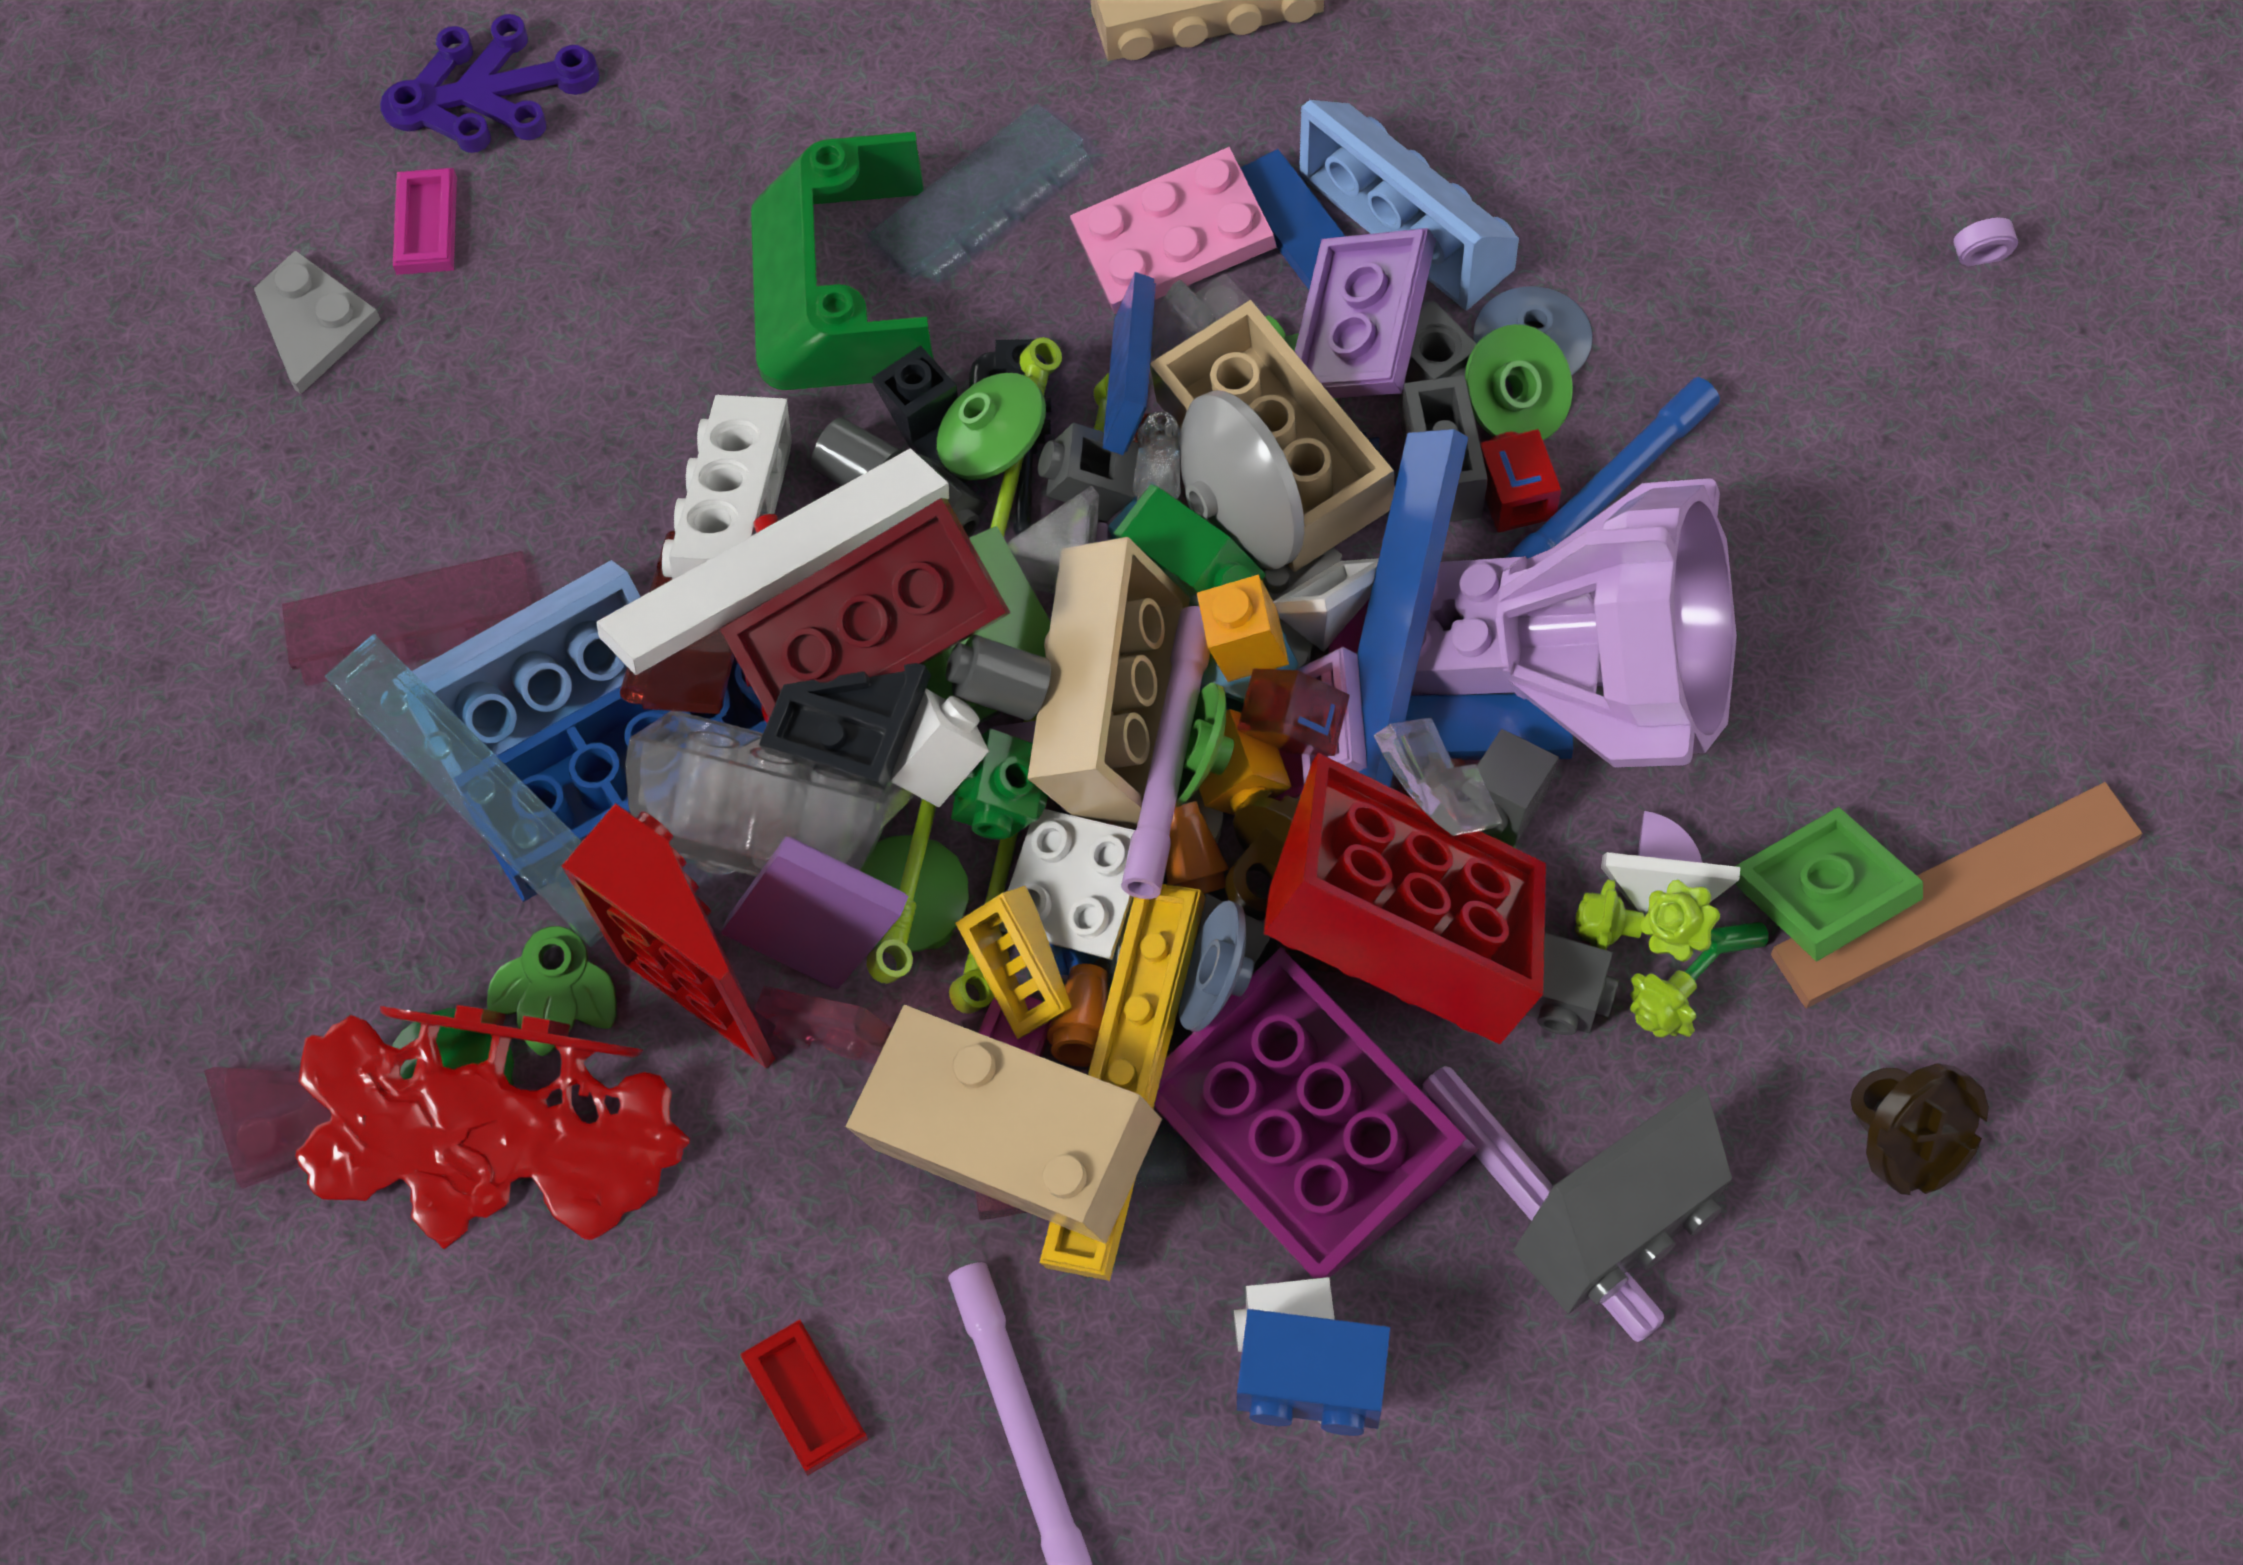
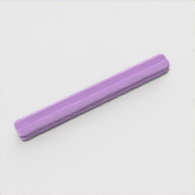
M1448 1066L1438 1069L1422 1084L1423 1093L1478 1149L1474 1155L1532 1221L1553 1188V1185L1455 1071ZM1625 1272L1629 1278L1628 1281L1603 1305L1629 1336L1639 1342L1649 1337L1661 1326L1664 1315L1632 1276Z

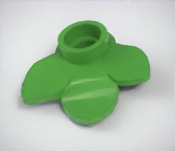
M549 926L535 932L528 939L521 957L509 961L497 970L490 981L487 1008L488 1010L505 1013L506 1015L517 1013L519 1029H521L523 1016L570 1024L569 1031L572 1029L575 1019L597 1028L609 1029L614 1024L616 1018L617 999L611 977L598 966L588 962V951L579 935L565 927ZM551 947H561L565 955L562 965L557 969L548 970L543 963L545 952ZM525 1040L528 1046L540 1056H545L556 1049L555 1045Z

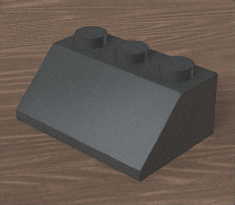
M1699 1084L1555 1184L1515 1246L1513 1253L1567 1314H1570L1589 1299L1597 1306L1603 1304L1628 1281L1629 1278L1625 1272L1636 1264H1639L1645 1271L1649 1270L1676 1245V1242L1672 1239L1684 1229L1691 1236H1694L1706 1228L1721 1213L1722 1207L1716 1201L1732 1180V1176L1708 1093Z

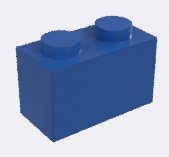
M1247 1308L1237 1387V1411L1250 1412V1420L1269 1426H1289L1292 1424L1293 1418L1321 1421L1322 1430L1345 1436L1364 1434V1427L1378 1429L1382 1411L1390 1327Z

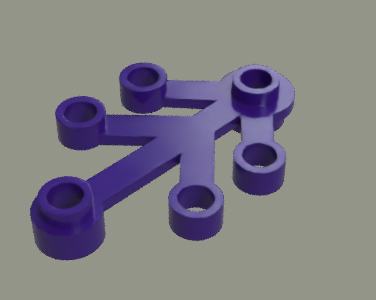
M505 14L493 21L491 25L492 42L456 83L442 86L441 84L456 65L464 64L470 60L473 55V46L468 32L461 27L451 26L440 31L436 37L438 53L415 80L400 81L389 87L381 98L380 109L385 121L396 129L416 131L426 126L457 141L458 146L463 151L475 153L485 149L491 141V134L486 120L480 114L513 129L514 134L522 140H534L540 137L546 130V120L538 103L526 100L514 104L501 96L555 84L565 93L573 95L583 94L596 86L600 73L594 55L579 45L563 47L557 52L554 61L497 73L510 56L522 50L528 42V35L523 20L517 15ZM508 32H516L511 36H503L505 33ZM453 44H461L456 48H448ZM580 63L575 67H568L572 64ZM413 100L412 102H410V103H408V104H402V103H404V102H406V101ZM464 105L480 114L466 113L457 117L445 109ZM526 118H535L529 123H520ZM471 130H479V131H478L476 134H474V135H471V136H466V135H465L467 132H469V131H471Z

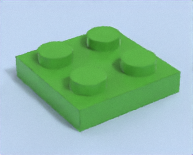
M1840 807L1833 809L1735 866L1741 867L1739 881L1735 885L1816 962L1923 899V881Z

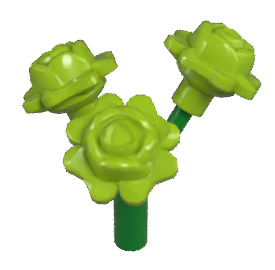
M1608 879L1604 883L1601 893H1584L1583 900L1579 904L1575 917L1576 934L1582 940L1589 942L1590 946L1606 950L1621 935L1640 938L1641 933H1645L1651 936L1649 948L1652 952L1656 954L1669 953L1682 962L1688 961L1691 958L1693 949L1703 951L1685 971H1676L1668 981L1662 980L1652 973L1646 977L1636 973L1631 979L1634 989L1630 992V997L1633 1000L1630 1011L1635 1014L1636 1023L1643 1030L1651 1031L1655 1037L1664 1038L1669 1034L1672 1036L1681 1034L1685 1037H1690L1695 1031L1692 1022L1697 1016L1687 999L1697 988L1695 981L1720 954L1765 947L1768 942L1766 926L1762 922H1752L1713 928L1719 921L1720 913L1717 908L1708 905L1711 900L1710 891L1704 887L1690 888L1681 880H1673L1669 883L1666 892L1660 890L1652 892L1649 896L1648 913L1644 917L1643 912L1625 909L1621 897L1617 896L1615 880Z

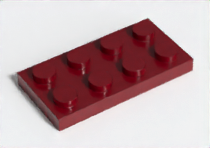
M940 498L723 627L720 631L770 718L784 684L808 680L830 682L839 675L863 671L869 677L905 671L904 665L912 663L923 665L1009 615L1011 612L947 499Z

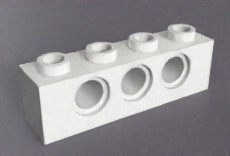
M715 395L709 419H701L699 422L697 434L698 457L689 458L687 463L686 498H678L674 511V529L676 534L674 540L666 539L662 552V571L664 577H672L673 580L756 534L753 525L754 520L760 516L775 513L792 442L787 399Z

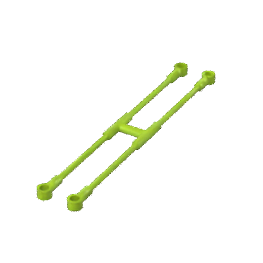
M1040 337L1032 341L1022 351L1020 366L1025 373L1024 376L1030 378L1040 388L1044 396L1048 377L1059 367L1062 361V353L1054 341L1049 338ZM1035 353L1041 355L1044 358L1046 364L1040 362L1037 359ZM1109 373L1094 388V399L1099 406L1094 429L1104 432ZM1024 457L1004 472L990 527L997 526L1003 538ZM1079 507L1070 547H1074L1075 529L1077 526L1082 525L1083 521L1092 520L1094 511ZM1037 714L1031 720H1024L1023 722L1036 721ZM924 799L921 801L899 888L900 891L906 893L905 895L909 897L899 919L882 937L881 943L872 949L867 956L866 966L868 972L873 979L880 983L889 984L895 982L908 973L913 964V956L907 946L917 908L916 902L913 899L937 807ZM1018 833L1011 838L1000 839L985 904L1005 891ZM969 950L963 975L954 980L949 988L951 1003L958 1011L966 1014L978 1012L989 1005L994 998L987 981ZM883 952L889 953L894 957L897 964L896 971L886 967L882 959ZM966 983L974 985L980 994L979 1001H974L967 995Z

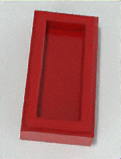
M800 1319L740 1354L807 1476L868 1440L866 1433Z

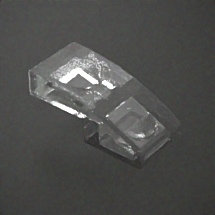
M1432 718L1391 723L1373 735L1384 758L1408 794L1430 818L1451 835L1455 836L1492 829L1503 823L1477 765L1453 766Z

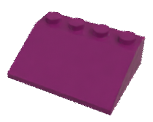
M1281 947L1252 975L1247 989L1241 996L1231 995L1219 1014L1204 1029L1193 1032L1165 1060L1154 1104L1159 1113L1314 1279L1330 1278L1430 1198L1478 1151L1470 1140Z

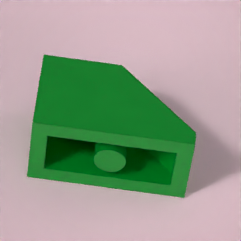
M1150 484L1113 533L1117 538L1129 537L1190 597L1189 607L1199 606L1197 592L1258 574L1262 580L1266 575L1231 537L1153 484Z

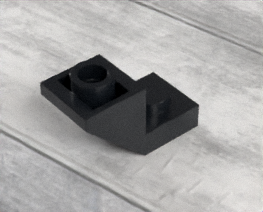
M920 345L874 375L872 380L908 446L915 453L935 459L943 465L937 451V436L945 414L958 398L957 385ZM958 477L964 483L968 481V479Z

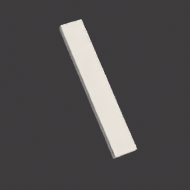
M910 448L598 620L596 623L599 638L637 675L769 601L940 498L948 500L949 483Z

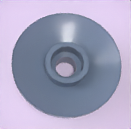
M1527 286L1507 290L1491 299L1482 308L1476 319L1473 335L1476 344L1489 332L1506 325H1526V322L1543 324L1544 327L1538 330L1547 334L1559 346L1568 362L1571 376L1582 367L1591 350L1592 329L1586 314L1568 296L1552 289Z
M1228 900L1219 904L1209 915L1195 940L1179 1004V1018L1185 1029L1194 1032L1204 1029L1219 1014L1231 994L1239 997L1249 985L1253 973V960L1244 956L1246 948V922L1244 910L1238 903Z

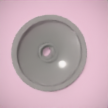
M1215 390L1197 397L1188 407L1180 436L1181 473L1190 509L1231 537L1259 568L1276 570L1293 562L1299 555L1303 545L1304 515L1295 478L1277 440L1256 412L1235 395L1226 391Z

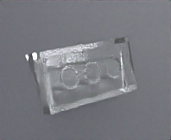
M671 710L630 737L625 766L628 805L631 815L637 817L641 811H644L656 818L673 835V839L669 842L670 846L682 857L695 860L697 868L709 873L730 874L733 871L757 877L786 836H790L860 870L871 857L885 825L914 796L913 793L890 782V780L886 789L882 790L768 754L759 745L763 735L761 732L676 710Z

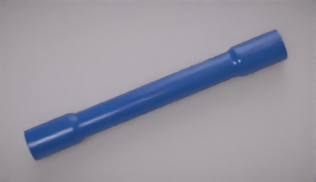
M1701 377L1693 378L1659 410L1657 417L1544 525L1536 532L1527 535L1504 558L1526 556L1528 559L1548 551L1600 514L1677 439L1686 436L1720 403L1719 394L1714 386Z

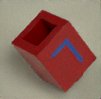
M1539 429L1523 433L1504 432L1494 436L1489 441L1480 443L1488 478L1485 499L1497 532L1548 521L1558 511L1561 487Z

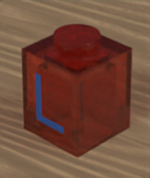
M1253 669L1237 730L1287 753L1317 755L1320 753L1324 756H1335L1350 695L1299 670Z

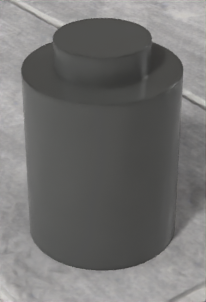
M837 418L820 435L812 453L811 466L817 473L843 486L903 453V451L844 418Z
M974 634L967 640L965 645L958 643L953 648L947 662L945 676L947 681L952 682V693L955 697L1029 721L1038 713L1046 697L1051 678V663L1045 657Z

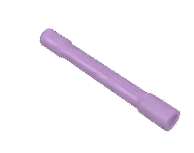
M1199 606L1186 607L1180 612L1170 657L1172 668L1137 829L1131 837L1121 883L1124 892L1140 899H1153L1161 893L1171 845L1169 834L1202 676L1209 663L1210 651L1207 646Z
M983 1262L963 1266L952 1272L948 1276V1280L966 1332L974 1341L1041 1534V1548L1047 1565H1093L1082 1533L1073 1521L1006 1331V1317L988 1266Z

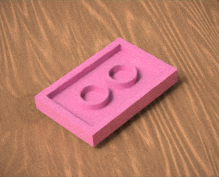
M1230 147L1070 215L1073 227L1114 314L1118 312L1134 272L1154 278V283H1156V300L1276 248L1274 234Z

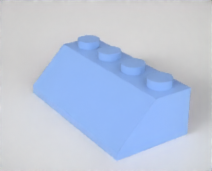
M1309 100L1301 106L1299 176L1370 234L1429 228L1436 238V244L1427 280L1467 311L1515 270L1519 237L1515 235L1509 224L1499 217H1492L1472 201L1469 194L1456 183L1450 184L1429 167V164L1421 154L1414 150H1407L1387 133L1378 120L1373 117H1366L1349 103Z
M612 560L393 681L419 728L462 797L463 795L454 780L457 777L673 657L671 655L635 675L599 638L596 623L598 620L641 597L628 572Z

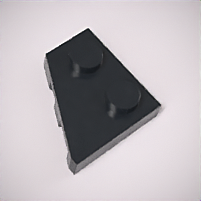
M912 663L904 665L905 671L869 677L863 671L839 675L830 682L808 680L784 684L759 745L768 754L885 790L930 680L931 673L925 665Z

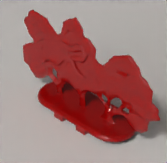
M457 1005L455 1016L452 1018L380 1006L381 1013L386 1017L421 1023L419 1037L398 1049L385 1044L366 1020L349 1015L341 1022L333 1024L324 1036L311 1035L305 1038L298 1082L331 1113L330 1121L317 1125L311 1131L303 1146L296 1150L295 1157L300 1168L308 1175L307 1185L314 1195L324 1200H359L366 1202L377 1190L386 1188L398 1179H403L411 1189L410 1201L412 1203V1212L410 1218L429 1238L435 1240L443 1249H446L468 1230L469 1220L474 1217L487 1218L509 1203L511 1182L520 1177H532L543 1193L546 1206L556 1220L581 1238L593 1240L615 1227L624 1213L640 1209L649 1199L656 1196L662 1169L678 1164L682 1160L683 1149L690 1143V1138L670 1120L672 1092L661 1076L641 1072L625 1077L619 1085L608 1089L590 1074L584 1064L586 1059L595 1052L636 1058L642 1053L643 1049L568 1037L570 1024L523 1016L521 1029L504 1026L505 1013ZM440 1026L490 1034L492 1041L488 1059L480 1064L470 1063L456 1069L444 1067L436 1042ZM515 1038L555 1045L561 1056L560 1077L549 1086L536 1091L518 1089L509 1084L504 1075V1067L511 1039ZM417 1059L413 1077L403 1079L400 1075L403 1063L406 1060ZM573 1085H580L579 1096L588 1097L591 1093L599 1116L596 1122L590 1124L583 1122L572 1106ZM561 1089L562 1103L548 1107L546 1099L552 1091ZM606 1095L619 1099L621 1106L617 1114L609 1112L605 1105Z

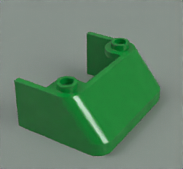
M916 132L818 141L810 145L754 201L751 208L756 362L761 378L769 386L779 390H796L873 383L872 377L920 345L934 359L927 317L868 322L866 303L860 292L842 284L817 286L813 204L924 195Z

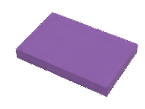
M1429 228L1321 239L1294 352L1333 398L1402 393L1436 244V238Z
M786 836L729 913L720 934L832 988L839 989L899 919L909 896L790 836Z

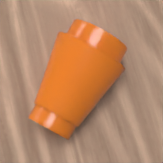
M1197 801L1175 807L1169 834L1171 845L1166 864L1167 885L1199 889L1203 894L1225 888L1226 879L1223 871L1228 870L1229 867L1202 813L1199 811Z
M1077 964L1070 969L1065 989L1072 1008L1052 1019L1047 1031V1039L1052 1044L1051 1053L1062 1063L1078 1067H1088L1091 1065L1109 996L1107 984L1109 975L1100 966Z

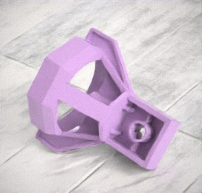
M1713 479L1642 483L1552 549L1528 559L1524 556L1440 562L1411 696L1515 692L1518 697L1528 699L1613 767L1687 765L1691 762L1693 753H1706L1728 725L1737 638L1727 538L1717 517L1720 492L1716 481ZM1597 686L1603 687L1604 696L1596 694Z

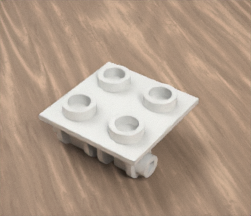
M1044 809L1041 817L1036 822L1030 824L1008 891L1026 886L1038 910L1049 944L1113 959L1133 897L1123 891L1121 883L1131 837L1135 830ZM1004 923L999 924L1000 931L1008 933Z

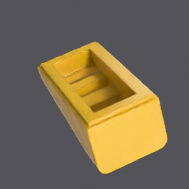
M1026 886L1001 893L956 922L962 937L1017 1039L1026 1036L1072 1008L1038 910ZM1001 923H1004L1008 931L1004 936H1002L999 928ZM1015 945L1020 956L1011 961L1007 949ZM1027 967L1033 978L1019 985L1016 973ZM1040 990L1045 1002L1028 1011L1024 999Z

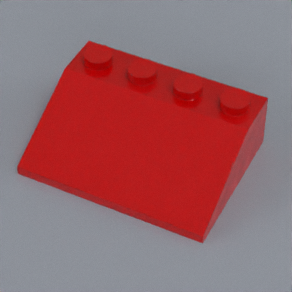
M1318 753L1311 763L1269 889L1264 934L1278 940L1288 948L1304 952L1338 968L1350 977L1359 978L1397 996L1405 1003L1419 1006L1455 1023L1465 1031L1476 1033L1500 1045L1543 995L1546 863Z
M615 803L561 867L621 963L767 1069L775 1060V1057L723 947L707 918L711 910L696 896L695 893L699 889L697 883L683 871L682 868L687 864L685 859L669 844L673 839V835L661 822L650 814L641 811L637 817H634Z

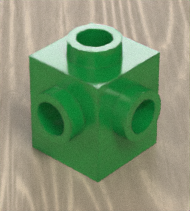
M990 728L981 735L989 752L952 793V795H955L951 819L972 826L973 832L982 837L1005 839L1011 838L1041 817L1048 795L1028 779L1033 743Z

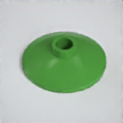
M1506 325L1486 334L1472 350L1466 365L1465 380L1473 415L1487 433L1494 437L1504 432L1523 433L1539 429L1542 439L1545 440L1559 429L1566 419L1571 406L1573 383L1571 371L1563 352L1547 334L1528 325ZM1506 379L1511 383L1513 388L1512 398L1509 396L1506 390Z
M1001 373L987 377L964 391L948 409L938 431L937 451L943 465L957 477L968 480H980L998 475L1016 464L1034 445L1044 425L1046 403L1040 388L1024 375Z
M1213 682L1207 684L1198 695L1175 807L1184 804L1198 790L1210 772L1221 775L1232 756L1234 740L1224 736L1227 713L1225 691L1223 686Z

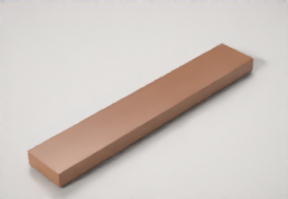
M2104 782L1917 875L1923 881V899L1821 960L1816 962L1792 938L1774 946L1771 956L1807 1009L2137 843L2143 833L2107 783Z

